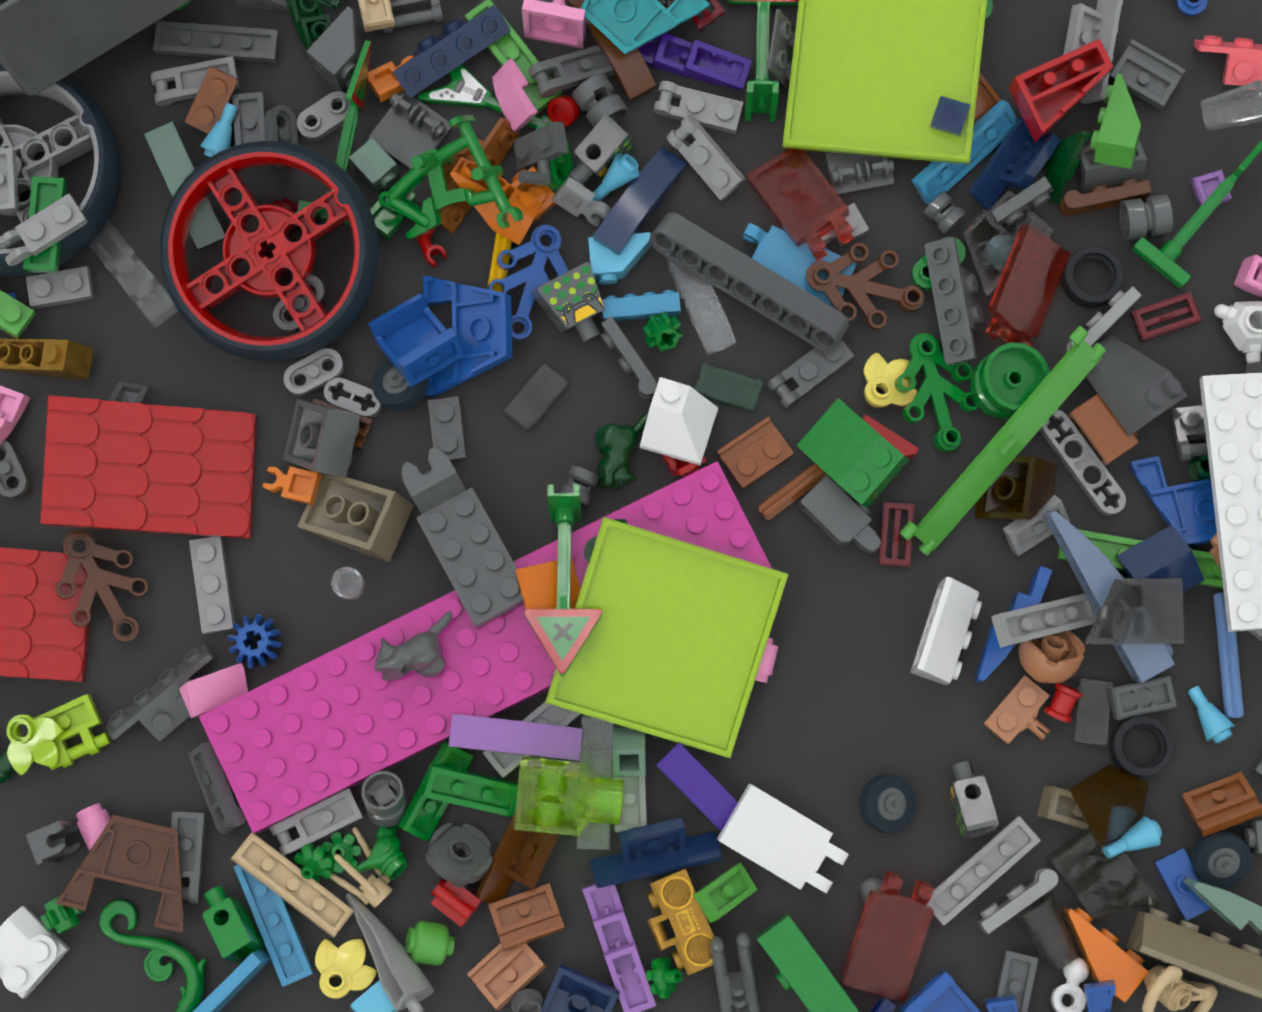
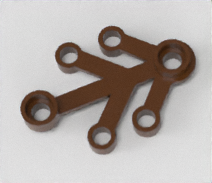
M855 243L848 253L832 263L816 261L809 266L806 272L808 285L817 292H824L833 307L841 312L842 308H848L851 311V317L847 319L851 322L856 317V307L852 303H845L837 287L848 289L866 317L867 326L872 330L881 329L886 324L887 317L883 311L876 310L867 294L897 301L899 307L905 312L916 311L924 302V294L917 286L909 285L901 289L868 281L884 270L889 271L897 266L899 257L892 250L884 251L877 261L853 276L838 273L852 263H862L868 257L869 250L863 243ZM854 249H861L863 257L857 258L854 255ZM884 256H890L893 259V264L887 265L884 262ZM818 271H824L827 274V280H820L817 276ZM909 292L917 296L916 302H911L908 299ZM872 315L880 317V325H875L872 322Z
M76 530L69 533L63 542V551L69 559L62 580L57 583L55 588L57 596L61 599H69L74 595L76 588L73 582L80 563L87 573L78 606L71 614V622L77 627H84L90 622L91 614L89 611L97 592L114 623L112 626L114 638L123 643L132 641L138 634V623L132 617L124 615L108 585L127 590L134 597H142L148 590V583L140 577L133 579L99 569L93 558L111 561L116 568L125 570L133 562L132 554L127 550L117 551L97 545L92 535L86 531ZM76 541H81L85 544V550L76 552L73 549V544ZM120 554L127 555L129 563L127 565H120L117 562V556ZM141 582L144 585V591L141 593L134 592L132 589L133 583ZM69 584L72 588L71 593L68 595L61 594L59 590L60 585ZM79 611L87 615V620L83 623L75 620V614ZM123 624L131 628V633L127 636L119 633V627Z

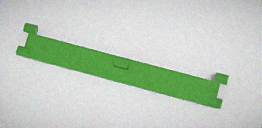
M1079 325L1068 337L1075 344L921 522L916 526L909 521L899 532L908 541L914 535L923 543L919 549L925 555L929 556L1101 360L1107 350L1099 343L1091 347L1084 340L1089 333Z

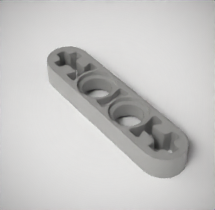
M1057 409L1051 416V419H1059L1061 421L1059 430L1063 435L1067 431L1071 435L1065 437L1058 444L1056 439L1061 435L1056 429H1048L1049 419L1040 428L1041 434L1095 508L1105 516H1113L1119 513L1126 504L1124 492L1070 418L1063 411ZM1066 443H1078L1081 447V455L1078 458L1068 457L1064 450ZM1093 467L1099 471L1100 479L1097 483L1090 484L1085 481L1083 477L1085 468ZM1105 481L1109 485L1103 489L1109 497L1115 495L1118 499L1114 503L1115 509L1111 505L1106 507L1103 504L1106 496L1102 491L1097 495L1093 492V490L1101 487Z

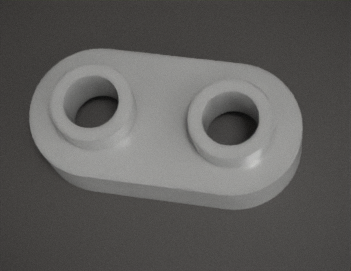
M341 91L332 92L300 113L297 119V127L300 134L306 140L319 141L344 125L345 115L350 107V102L346 100V93ZM336 102L343 103L342 108L339 110L333 109V105ZM310 119L317 120V124L315 126H307V122Z
M330 348L321 349L289 366L284 373V384L292 394L305 396L323 387L329 380L340 377L344 370V361L337 351ZM326 362H333L334 367L332 370L325 371L323 369ZM299 376L306 377L304 385H296V379Z

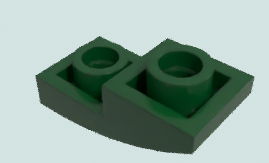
M286 0L297 33L304 47L308 50L331 25L329 14H323L320 0Z

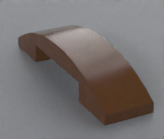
M568 0L570 7L581 9L584 0ZM586 18V27L614 70V77L628 100L632 101L656 88V83L639 49L625 55Z

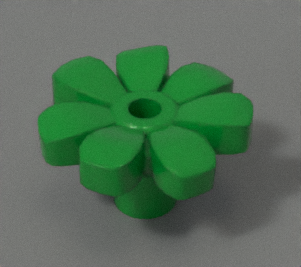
M340 832L331 834L332 843L325 841L321 847L326 849L327 855H332L333 857L339 854L338 851L341 850L340 856L355 868L358 865V861L354 857L362 854L361 846H353L356 837L348 833L343 839ZM335 860L333 865L334 872L343 873L344 868Z
M307 843L301 848L302 852H297L294 862L300 865L301 875L305 879L313 878L316 882H319L322 877L325 879L331 877L334 872L332 867L335 864V860L332 855L324 856L326 854L325 848L317 846L314 849L313 844Z
M668 957L655 958L651 962L652 970L646 971V980L653 981L650 985L652 995L658 994L660 999L670 998V993L676 991V983L682 981V973L676 967H671V960Z

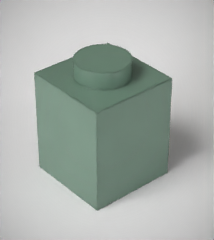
M373 138L369 139L349 157L353 167L376 192H379L382 188L388 189L398 179L397 175L400 171L397 164Z
M627 727L613 728V776H646L645 733Z

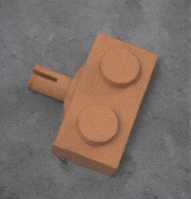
M1025 675L983 725L1007 745L1010 744L1018 733L1027 728L1043 740L1051 730L1039 722L1036 717L1039 708L1050 695Z

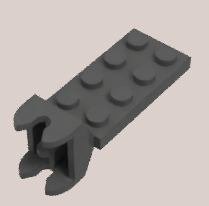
M431 448L428 455V461L432 467L431 471H427L423 475L417 466L405 462L402 467V479L421 513L416 518L474 626L478 629L524 603L515 573L517 567L473 488L471 487L466 490L446 454L439 449Z

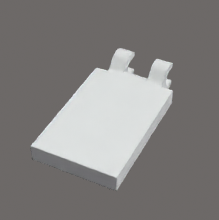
M748 784L717 838L719 842L801 890L805 882L826 894L833 882L816 873L824 858L827 856L843 865L849 855L829 843L833 833L752 784Z

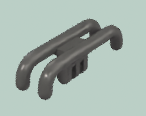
M740 932L736 936L741 971L732 973L727 971L723 940L718 936L713 937L710 940V948L721 1012H760L748 934Z

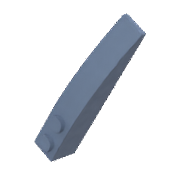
M1045 511L1042 513L1132 681L1143 683L1175 665L1171 658V655L1174 653L1170 644L1165 638L1161 639L1156 630L1158 622L1150 610H1145L1127 581L1107 557L1082 532L1056 511Z

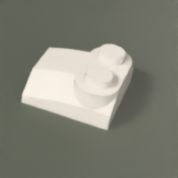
M21 906L0 926V978L9 991L17 993L22 999L27 998L70 950L51 930H46L44 924L25 906Z

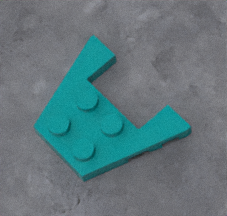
M584 0L581 9L586 11L585 17L627 55L705 11L711 5L706 0H675L666 9L658 0Z

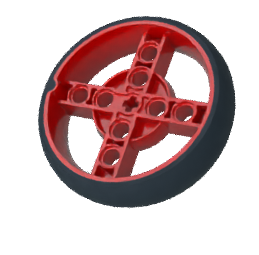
M256 141L236 145L220 151L197 166L186 177L174 194L166 211L160 236V263L164 282L170 298L184 320L200 336L219 349L236 356L259 361H280L301 357L317 351L340 336L354 322L364 308L374 286L379 262V244L374 217L368 202L353 179L340 166L321 153L305 146L283 141ZM262 165L288 166L316 178L330 192L297 213L281 205H259L239 172ZM240 190L242 200L238 205L232 206L229 197L233 191ZM212 191L232 222L223 242L224 261L191 281L187 263L188 233L196 211L205 197ZM326 209L329 213L328 221L323 225H318L315 221V215L319 210ZM256 216L259 220V227L255 232L249 233L246 223L249 218ZM349 220L354 243L352 270L344 292L334 307L327 312L323 304L318 301L311 285L306 281L315 263V241ZM300 226L302 237L299 241L292 242L289 238V232L293 227ZM267 244L276 247L272 251L274 255L273 258L264 256V254L267 252V248L265 247ZM242 260H247L250 270L245 276L241 277L237 272L238 263ZM290 269L293 273V280L289 285L283 286L280 282V275L284 270ZM221 277L224 282L223 289L215 294L211 289V283L214 278ZM241 289L258 297H280L301 331L280 337L253 336L227 326L209 310ZM306 295L310 300V307L306 312L301 313L295 307V301L299 296Z

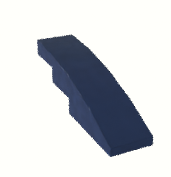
M661 147L610 210L593 234V240L620 255L632 236L640 231L650 214L655 213L686 168L687 163Z

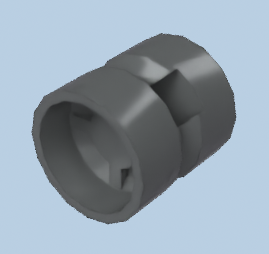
M603 73L594 75L584 81L572 94V98L580 110L588 112L586 119L592 128L597 125L605 114L618 123L628 113V108L621 97L617 94L613 95L614 87Z
M1167 194L1147 196L1145 202L1141 198L1121 200L1119 205V221L1125 240L1140 239L1146 236L1147 232L1151 236L1171 234L1173 230V211Z
M379 771L371 774L364 781L361 795L369 819L380 827H392L399 824L408 808L401 779L389 771Z

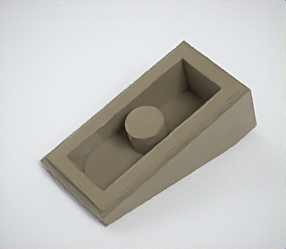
M1044 786L1037 812L1038 817L1091 831L1070 791L1055 786Z

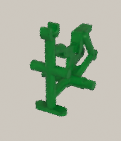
M473 115L457 116L449 120L451 128L458 127L462 136L439 150L428 149L424 153L414 156L411 159L413 168L388 191L382 192L379 195L380 205L390 207L416 223L411 230L405 233L408 239L420 237L441 225L440 209L456 202L467 201L470 206H476L495 201L500 211L497 214V223L502 229L510 227L507 221L508 213L512 214L515 222L523 219L522 211L518 207H511L499 183L498 177L502 176L503 168L500 165L491 166L471 126L476 121ZM468 147L478 167L472 170V178L474 180H484L489 190L475 192L471 188H458L448 191L443 167L452 164L454 155ZM428 176L433 197L424 200L423 207H420L405 196Z

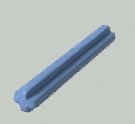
M1218 592L1214 594L1224 714L1227 718H1241L1244 715L1237 635L1236 632H1228L1224 592Z

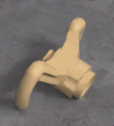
M1157 965L1149 970L1144 980L1148 992L1142 1005V1011L1154 1012L1157 1001L1161 1002L1170 1011L1184 1009L1191 1001H1200L1192 1012H1209L1218 991L1211 983L1192 982L1182 977L1183 972L1178 966L1166 967Z

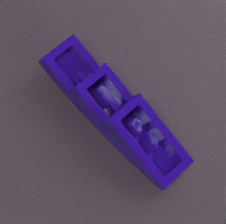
M667 33L638 48L647 66L738 90H743L752 63L750 59L696 39L692 43Z
M678 743L656 766L722 831L738 802Z

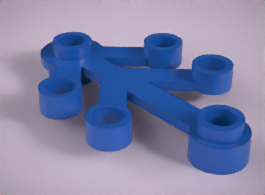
M541 225L537 227L531 234L529 242L513 250H504L497 257L498 266L503 270H510L514 267L517 260L535 253L531 266L502 280L495 279L488 286V290H493L492 286L494 284H500L503 288L502 293H507V291L526 282L516 315L512 316V326L514 323L521 324L523 332L517 334L512 328L513 340H523L532 331V323L528 318L534 301L531 292L550 281L544 271L547 258L557 274L556 278L568 272L558 251L562 242L561 235L553 226ZM542 236L548 237L551 242L550 246H543L540 238ZM503 255H509L512 258L511 265H505L502 262Z

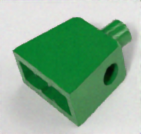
M222 886L214 887L204 894L210 909L205 911L202 917L223 959L241 964L251 953L266 948L260 932L241 901L232 897L227 898Z

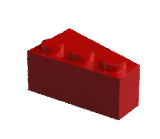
M1100 39L1022 73L1013 79L1008 89L1035 143L1105 79L1114 67Z

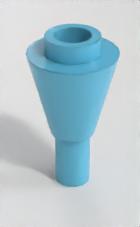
M226 102L220 121L216 122L200 145L206 148L204 151L205 155L211 157L220 151L230 148L231 125L238 109L237 106Z
M616 154L602 183L593 192L595 193L593 200L601 202L611 191L639 176L637 161L628 154Z
M1195 686L1187 691L1198 709V716L1207 742L1214 740L1218 744L1233 735L1230 729L1235 725L1212 703L1208 702L1199 686Z
M1143 816L1120 839L1104 846L1103 852L1110 859L1124 851L1128 852L1159 846L1161 843L1160 838L1162 837L1161 828L1155 820H1150L1148 817Z

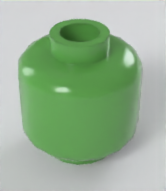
M419 921L415 924L414 928L410 927L408 929L405 943L406 953L410 954L415 963L439 966L444 962L446 956H452L455 938L454 936H449V929L446 924Z

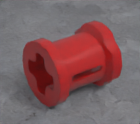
M1056 683L1055 687L1057 690L1050 705L1045 707L1044 712L1058 720L1071 723L1072 718L1070 715L1077 699L1082 698L1083 693L1066 684Z

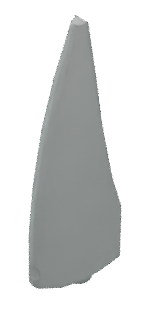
M347 893L345 897L350 908L354 910L353 914L367 942L377 968L381 986L395 1010L398 1012L408 1008L409 1012H424L420 1001L434 992L430 982L417 963L412 960L410 954L406 953L405 947L392 932L351 893Z

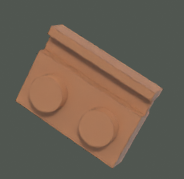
M500 943L467 975L473 980L492 1006L500 1011L515 993L525 988L547 966L528 943L504 952Z

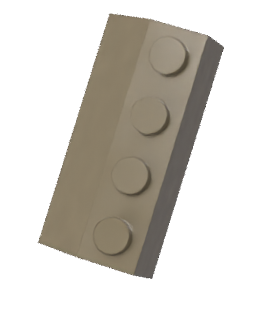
M1150 908L1148 913L1138 911L1126 948L1166 964L1178 966L1182 970L1236 991L1262 999V957L1260 956L1262 950L1246 944H1242L1241 949L1229 945L1231 938L1215 932H1211L1210 937L1198 933L1199 926L1181 920L1179 925L1167 921L1168 914Z

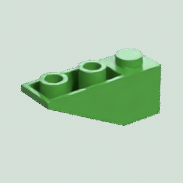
M1117 73L1114 85L1108 84L1104 103L1108 105L1107 108L1101 107L1097 125L1101 126L1100 130H1094L1090 148L1096 149L1094 162L1131 169L1138 147L1141 123L1123 76Z

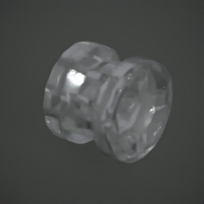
M343 567L334 573L331 579V586L340 598L353 601L363 595L366 582L362 574L356 569Z

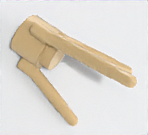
M353 827L352 832L368 858L371 849L358 828ZM339 854L334 856V859L361 884L359 887L361 890L334 873L330 879L357 896L365 905L370 903L376 908L392 892L393 889L388 885L391 880L386 876H382L380 870L374 869L378 878L372 874L366 880Z

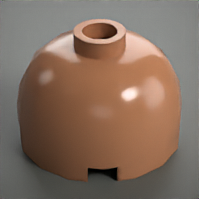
M1071 631L1022 642L1018 648L1020 664L1034 680L1040 683H1062L1074 676L1083 661L1085 651L1084 644Z

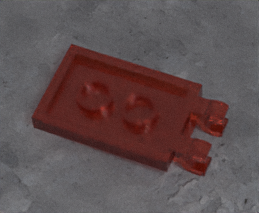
M788 149L747 174V180L794 244L798 247L806 243L816 261L828 255L825 250L827 246L821 237L834 230L843 245L854 239V236L851 234L853 229L845 220L850 215L849 208L804 150Z
M1021 225L988 307V311L994 315L985 331V334L994 340L999 336L1003 340H1007L1006 344L1024 343L1030 347L1033 345L1031 337H1038L1070 255L1067 250L1031 225Z
M886 871L880 892L870 889L844 968L841 983L848 987L904 1002L934 913L933 908L927 906L934 888L930 887V883L917 879L911 898L898 895L903 879L899 878L897 873Z

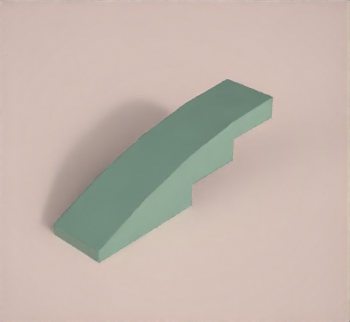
M172 121L144 135L173 197L186 177L195 169V166ZM208 195L196 211L189 230L197 249L225 237V232Z
M1188 877L1182 881L1226 923L1239 930H1242L1248 924L1262 937V907L1205 882Z

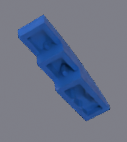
M1042 566L1035 569L1028 594L1020 592L1015 594L1009 611L1038 605L1041 602L1052 570ZM993 622L991 623L973 682L976 683L984 682L1014 647V645L1000 648Z

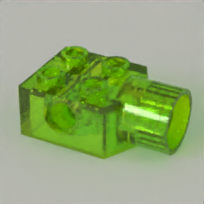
M522 756L519 769L514 830L580 836L589 822L620 825L624 779L592 776L588 764L583 762Z

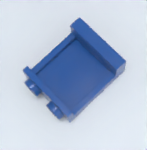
M421 293L368 324L377 346L410 387L465 356L457 334L452 328L447 330L429 309L425 297Z
M942 969L896 1012L981 1011L957 986L953 978Z

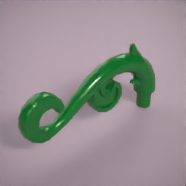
M127 900L109 902L100 914L99 925L101 931L115 942L150 949L151 951L144 960V969L146 975L156 982L168 980L174 972V963L169 962L164 966L161 963L162 958L169 956L176 960L185 972L187 980L186 988L184 986L180 987L182 999L177 1003L179 1007L174 1012H193L200 1005L204 994L206 959L203 958L197 963L195 957L185 948L164 938L118 933L112 926L114 917L118 914L124 915L128 920L127 929L134 930L138 923L137 909Z

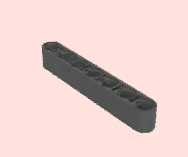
M667 213L650 235V243L658 252L822 351H833L849 328V321L841 312L679 214Z

